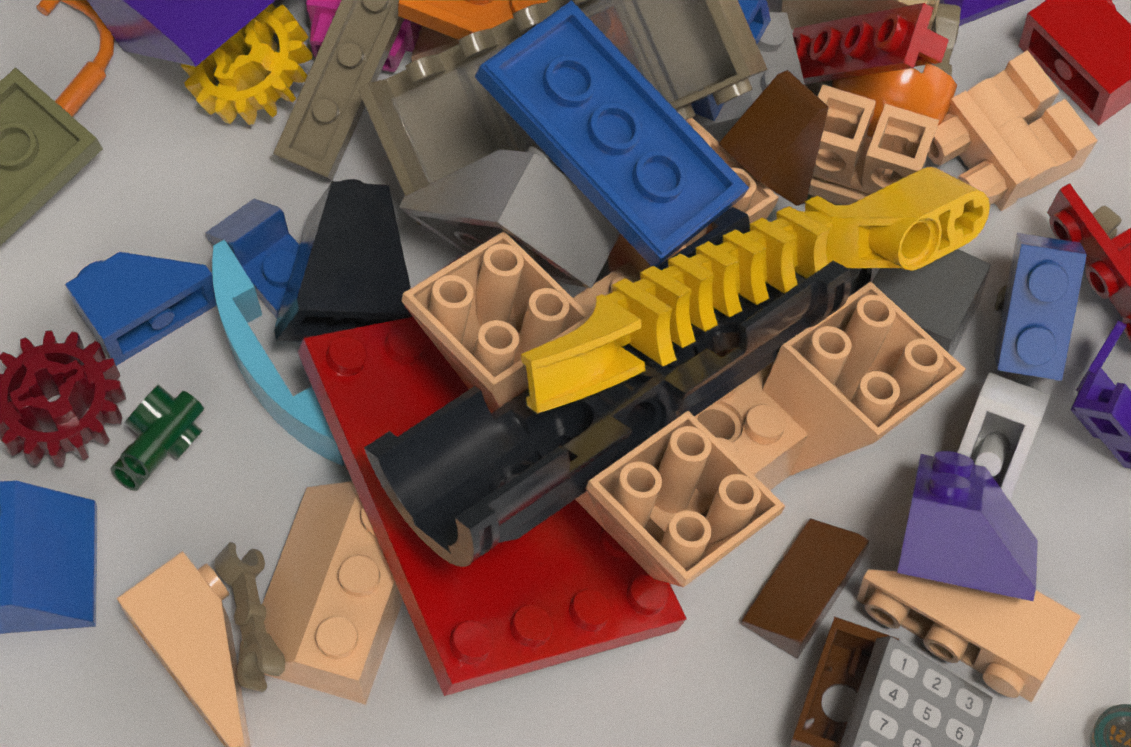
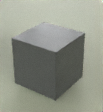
M956 249L917 270L880 268L872 283L953 356L978 308L991 264Z

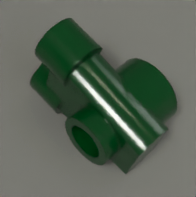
M158 384L124 422L139 436L122 452L118 460L111 466L110 470L115 479L124 487L137 491L165 460L167 452L178 460L203 431L194 423L204 411L202 404L186 391H182L174 398Z

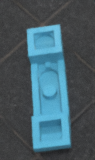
M225 239L213 246V287L216 304L229 346L241 374L260 404L282 428L307 448L330 461L344 466V460L312 386L293 396L248 325L249 322L263 315L256 290Z

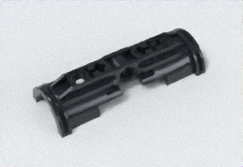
M731 207L712 222V231L671 258L679 254H683L688 258L696 255L695 248L708 241L716 246L723 243V235L735 229L743 234L749 232L750 221L748 214L735 207ZM669 259L656 268L660 270L668 268ZM833 260L786 293L765 282L770 299L756 305L738 294L742 311L732 317L726 316L713 307L718 325L704 332L691 323L696 342L682 348L672 341L677 360L664 367L630 344H627L622 348L645 362V371L593 395L536 413L527 406L526 397L530 396L528 388L490 413L482 391L474 386L398 437L390 431L364 447L365 452L388 497L414 532L444 560L456 566L466 567L483 554L495 548L498 543L520 538L587 491L586 487L590 479L685 412L689 411L693 416H696L770 365L776 359L783 344L808 327L819 324L844 306L848 300L851 288L850 269ZM734 349L724 357L716 354L723 350Z

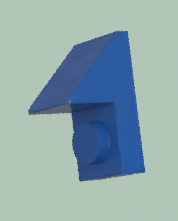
M254 198L209 229L205 234L213 246L225 239L253 283L258 298L278 318L300 245L289 234L285 215L281 208Z

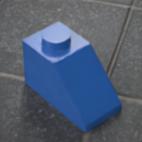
M118 252L104 261L100 260L90 263L78 273L76 278L65 284L78 314L101 345L108 358H113L116 366L217 306L213 276L206 265Z

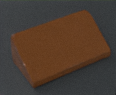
M810 518L743 618L741 625L798 659L865 557L870 540L858 533Z

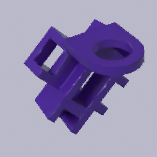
M1118 320L1076 388L1078 394L1070 410L1094 438L1102 440L1123 467L1131 469V390L1124 383L1117 382L1115 385L1101 368L1127 326Z

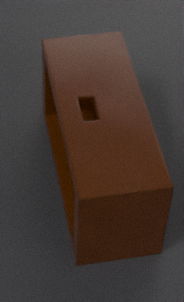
M834 616L790 747L840 746L848 722H837L829 718L822 708V697L828 689L839 685L847 686L858 694L876 638L890 635Z

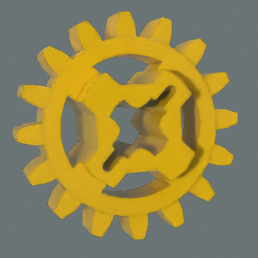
M271 3L199 65L194 67L181 64L180 66L190 76L184 82L185 87L208 114L212 115L216 112L225 123L231 124L237 114H239L248 125L254 124L257 111L264 109L273 118L277 115L275 102L283 98L293 103L296 97L290 86L293 82L303 83L306 81L308 75L299 64L312 60V53L304 44L309 37L283 4L275 8ZM275 34L279 39V52H276L278 44L273 39ZM214 76L219 80L218 87L216 86Z

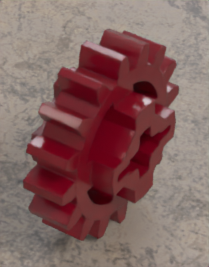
M52 330L45 331L43 345L36 347L26 337L20 339V347L23 352L21 355L15 358L5 352L0 354V360L5 368L4 373L0 374V438H2V444L12 457L24 449L23 453L32 466H37L44 454H50L56 467H63L66 453L73 450L83 461L88 459L89 452L86 444L93 439L98 443L106 445L110 439L103 426L105 423L121 424L123 419L118 406L114 403L125 400L126 393L121 381L117 380L121 375L113 358L105 359L104 351L97 341L84 348L79 334L73 331L64 343L57 342ZM60 395L58 399L51 402L48 401L52 397Z

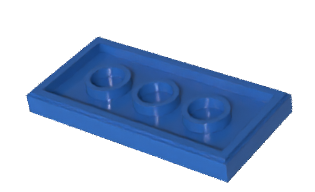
M572 0L485 61L478 68L475 75L477 81L651 266H659L741 200L749 189L742 179Z

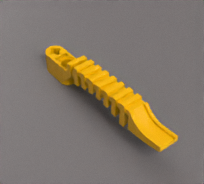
M930 166L920 169L850 205H834L819 196H815L805 201V211H797L787 206L776 212L777 219L770 222L762 217L750 223V231L743 234L735 229L723 235V243L716 246L708 241L695 248L696 255L688 258L683 254H679L669 259L668 268L660 270L655 266H651L641 271V280L634 283L624 278L612 284L611 293L605 296L603 294L596 296L595 309L583 325L562 337L521 354V361L526 365L530 395L526 397L527 406L536 413L544 412L593 395L644 372L645 362L622 348L627 344H630L663 367L677 360L672 341L682 348L696 342L691 323L705 332L718 325L713 307L728 317L741 312L742 308L738 294L756 305L770 299L765 282L786 293L798 285L795 272L807 279L833 260L847 268H903L910 271L920 269L968 244L978 236L989 216V198L983 191Z

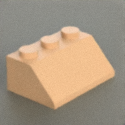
M352 481L307 487L262 603L266 608L264 621L266 633L270 634L284 654L285 670L280 676L264 675L366 705L403 599Z

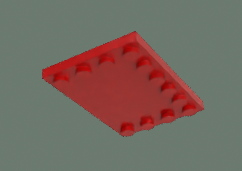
M414 317L303 338L297 353L444 696L675 632L687 620L671 584L653 579L576 500L567 504L520 538L498 543L495 548L483 554L466 567L456 566L444 560L414 532L394 506L378 480L364 447L389 431L398 437L468 391V387Z

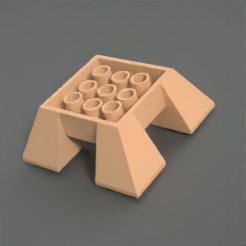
M692 117L687 119L686 121L749 187L743 198L732 207L748 214L750 223L762 217L767 219L779 197L771 189L758 182ZM712 223L708 225L705 229H703L700 233H698L695 237H693L690 241H688L674 254H672L669 258H671L672 256H674L675 254H677L678 252H680L681 250H683L699 238L703 237L704 235L712 231ZM503 231L404 292L401 302L468 389L476 386L482 391L490 413H492L529 388L526 365L521 361L522 353L576 330L592 315L596 306V296L600 294L605 296L611 293L612 284L624 278L632 283L641 280L640 272L651 267V265L620 233L608 256L610 274L593 284L592 288H587L572 298ZM869 282L849 296L844 306L835 313L829 315L819 324L808 327L783 344L776 359L770 365L696 416H693L689 411L685 412L590 479L586 487L587 491L575 500L653 579L684 588L783 512L785 505L770 491L791 475L875 443L961 378L966 368L872 282ZM734 349L723 350L716 354L724 357Z

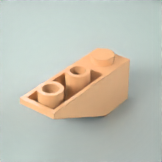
M868 569L862 579L857 601L865 605L866 612L877 622L893 629H898L900 626L924 639L925 647L940 659L950 663H958L960 660L982 673L985 683L998 693L1011 698L1021 696L1030 702L1033 701L1081 617L1079 614L1037 590L1034 601H1028L900 574L895 571Z

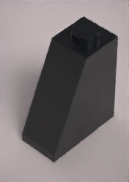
M357 179L332 181L309 213L274 327L276 341L302 342L303 338L413 317L401 302L403 293L411 289L389 185L367 184Z

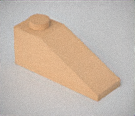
M182 551L116 599L128 621L223 746L251 747L242 689L237 678L238 664L231 622L222 603V600L229 596V592L207 563L197 569Z

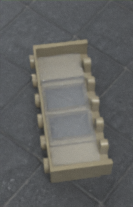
M549 0L545 3L523 8L512 14L514 18L491 29L469 34L458 40L459 44L439 54L415 60L405 66L406 70L387 79L369 82L357 88L405 196L499 149L527 152L529 147L540 148L477 81L475 75L481 64L571 0ZM572 0L685 120L695 116L692 103L712 94L717 105L732 100L753 90L748 78L768 70L738 0Z

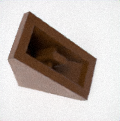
M786 70L776 75L718 144L758 182L798 206L807 201L829 107L790 71Z

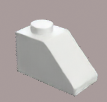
M989 372L957 453L970 457L975 465L985 466L1007 498L1011 500L1043 418L1050 394Z

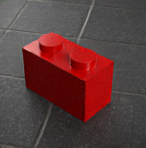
M1045 0L1027 13L1018 46L1024 52L1028 50L1043 71L1098 126L1131 103V24L1116 10L1112 0Z

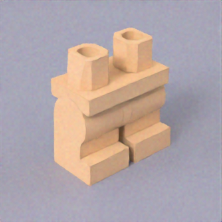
M1026 50L1010 60L1005 70L999 74L985 79L970 90H965L951 98L950 109L943 122L937 126L928 157L934 164L941 166L959 155L969 170L959 175L957 179L983 191L989 198V204L995 203L1000 211H1003L1015 204L1018 198L1026 197L1080 169L1098 140L1066 99L1052 106L1060 91L1029 51Z
M822 84L818 98L829 109L808 193L811 198L819 196L834 205H850L923 169L939 120L885 104L872 138L867 136V132L874 114L876 101Z

